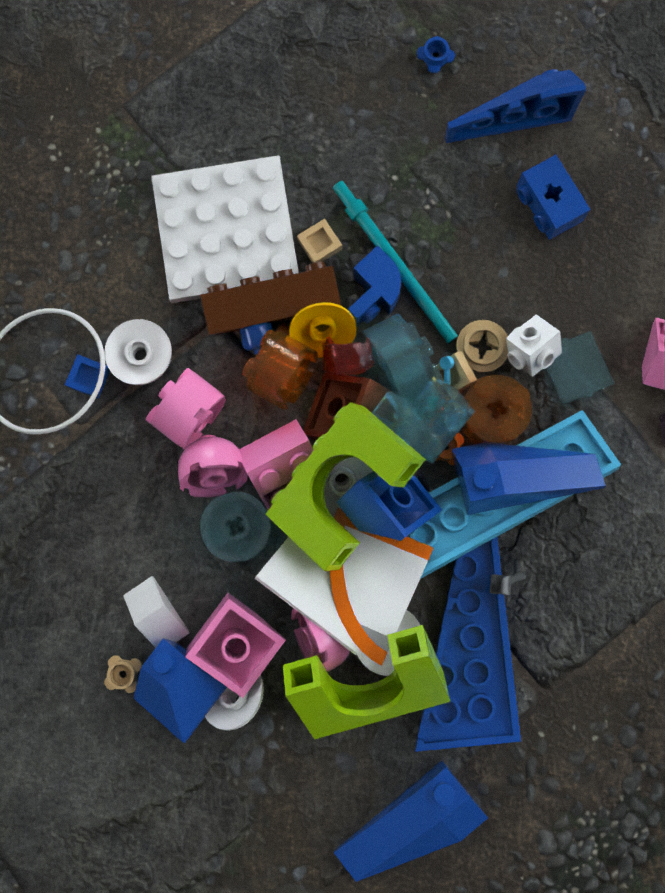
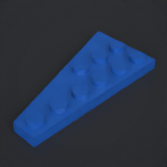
M497 537L457 558L454 562L435 651L444 672L450 702L423 709L414 748L415 752L521 742L505 598L502 594L489 593L491 574L502 575Z

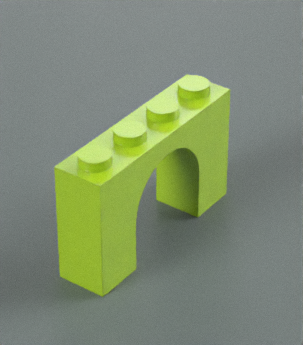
M351 402L337 412L334 417L335 423L326 434L321 435L313 445L314 451L306 461L300 463L294 469L292 480L286 488L281 489L275 494L271 501L272 506L266 513L324 571L339 570L360 544L354 536L332 517L327 509L324 487L331 470L341 461L356 457L368 465L390 486L404 488L426 460L367 408Z
M423 625L387 635L392 664L395 670L386 678L372 684L346 685L335 681L326 671L318 655L283 665L285 696L314 739L450 702L443 669Z

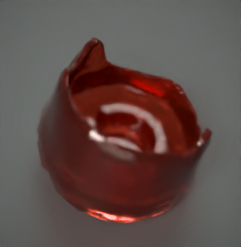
M330 336L326 337V342H322V368L326 373L336 376L358 375L374 366L372 345L369 337L366 338L365 344L360 342L334 344Z

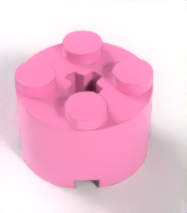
M187 368L180 375L176 383L170 380L161 389L158 397L162 401L149 412L146 421L176 445L185 449L203 435L201 431L208 423L211 425L222 410L226 399L219 390L197 373Z

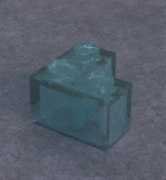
M397 313L363 331L373 358L385 372L392 392L396 393L395 399L407 414L443 396L439 386V382L443 381L441 373L430 360V356L433 355L432 347L425 336L420 338L412 322L407 323Z
M433 377L414 403L388 391L372 414L424 457L425 461L433 464L475 410L458 389Z

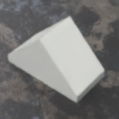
M151 576L123 595L134 625L155 648L163 638L178 642L190 633L154 576Z

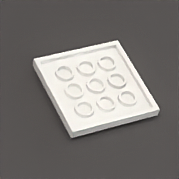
M279 155L152 176L168 294L171 303L201 299V294L208 293L207 287L218 284H227V288L241 286L240 280L259 276L260 281L273 279L272 273L292 269L293 274L299 273Z

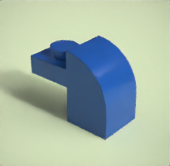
M377 245L353 268V278L367 291L348 308V311L355 319L356 327L363 321L366 324L372 321L381 310L379 306L390 314L398 302L401 288L399 269L395 262Z

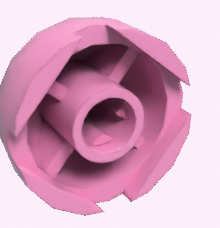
M214 435L200 437L184 449L178 461L180 489L184 491V488L189 489V494L194 497L222 496L227 494V490L224 488L235 484L237 490L247 481L248 475L242 464L241 451L233 442Z
M292 609L291 619L295 620L298 618L300 628L294 630L304 658L318 655L327 672L341 665L349 656L350 651L297 610Z

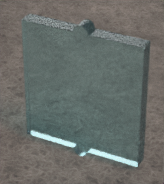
M591 331L570 340L564 338L561 341L562 354L555 358L554 362L546 368L563 405L584 396L590 398L594 392L615 384Z

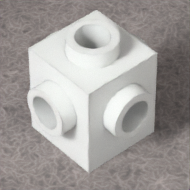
M538 315L533 316L521 327L515 328L506 338L508 360L516 369H523L532 377L540 370L549 367L555 358L562 354L560 331Z

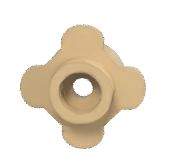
M118 655L112 656L108 660L109 668L107 678L104 680L106 688L109 690L125 689L127 693L135 692L138 672L142 667L141 661L137 658L124 660ZM121 671L126 672V677L120 676Z

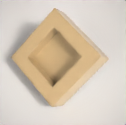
M325 219L297 235L298 242L312 263L323 262L342 250L341 242Z
M462 351L451 355L455 362L454 367L450 369L451 397L477 381ZM439 363L431 371L444 393V370L440 367Z

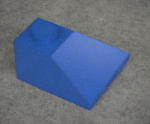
M374 471L358 480L336 502L359 531L399 541L442 511L414 475L403 488L390 486Z
M163 638L140 669L133 699L179 740L186 743L227 687L185 657L186 649L181 644Z

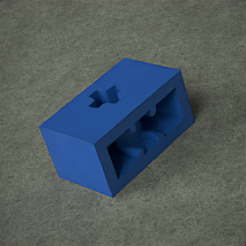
M557 155L524 171L517 183V194L520 201L524 205L528 204L534 214L533 219L536 227L540 232H545L549 240L583 222L591 210Z

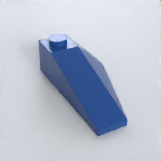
M548 70L448 122L445 141L446 143L571 121L586 91L585 83L571 70Z
M486 442L454 448L451 451L467 515L605 488L596 454Z
M442 760L334 850V854L357 882L458 843L488 819V817Z

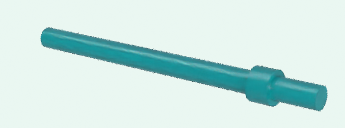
M343 181L336 183L332 189L346 206L345 212L353 222H358L375 247L378 245L395 262L400 272L401 282L447 344L454 341L458 337L457 333L367 214L368 208L361 199L355 198Z

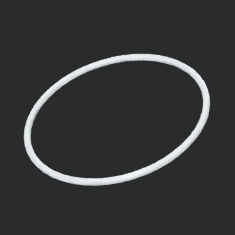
M45 308L26 313L13 320L0 332V340L16 324L39 314L56 313L76 319L90 331L97 343L100 355V373L90 399L77 414L57 426L46 429H26L10 423L0 415V422L7 427L26 434L55 432L79 419L96 399L105 374V354L102 342L94 328L85 319L70 311Z

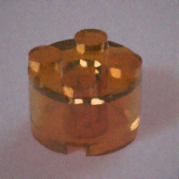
M270 329L263 336L260 344L261 349L255 359L250 358L245 364L242 375L247 378L248 391L282 410H287L286 403L294 404L307 387L313 374L308 368L310 362L317 363L318 352L281 331L274 332Z
M504 375L484 376L476 381L463 397L458 410V420L466 436L474 444L507 445L527 428L532 415V404L529 391L516 380ZM492 406L497 407V412L500 413L496 419L491 417L492 411L488 410Z

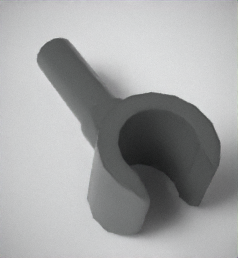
M519 572L513 575L491 574L489 593L510 595L511 584L524 580L526 578L525 573Z

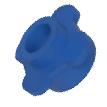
M435 36L430 38L424 47L418 48L417 58L427 64L430 73H438L443 65L454 61L455 53L453 50H450L449 44L445 39ZM433 53H437L439 56L434 57Z

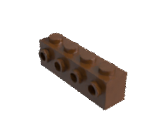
M318 262L306 265V271L293 274L292 269L272 273L273 279L260 281L259 276L240 280L241 286L227 288V284L207 287L208 293L201 294L200 297L209 335L215 336L262 323H274L292 319L300 310L315 303L327 302L342 306L333 266L326 267L325 262Z

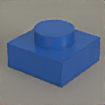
M77 355L65 386L91 396L98 381L100 363ZM105 365L103 383L96 399H99L110 373L107 365Z

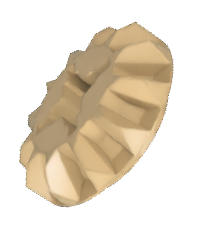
M489 320L473 321L461 330L456 341L457 352L462 351L470 368L477 373L492 372L499 368L507 359V333L495 322ZM483 334H485L486 345L491 347L492 350H487L482 359H479V349L474 348L472 345L478 344Z

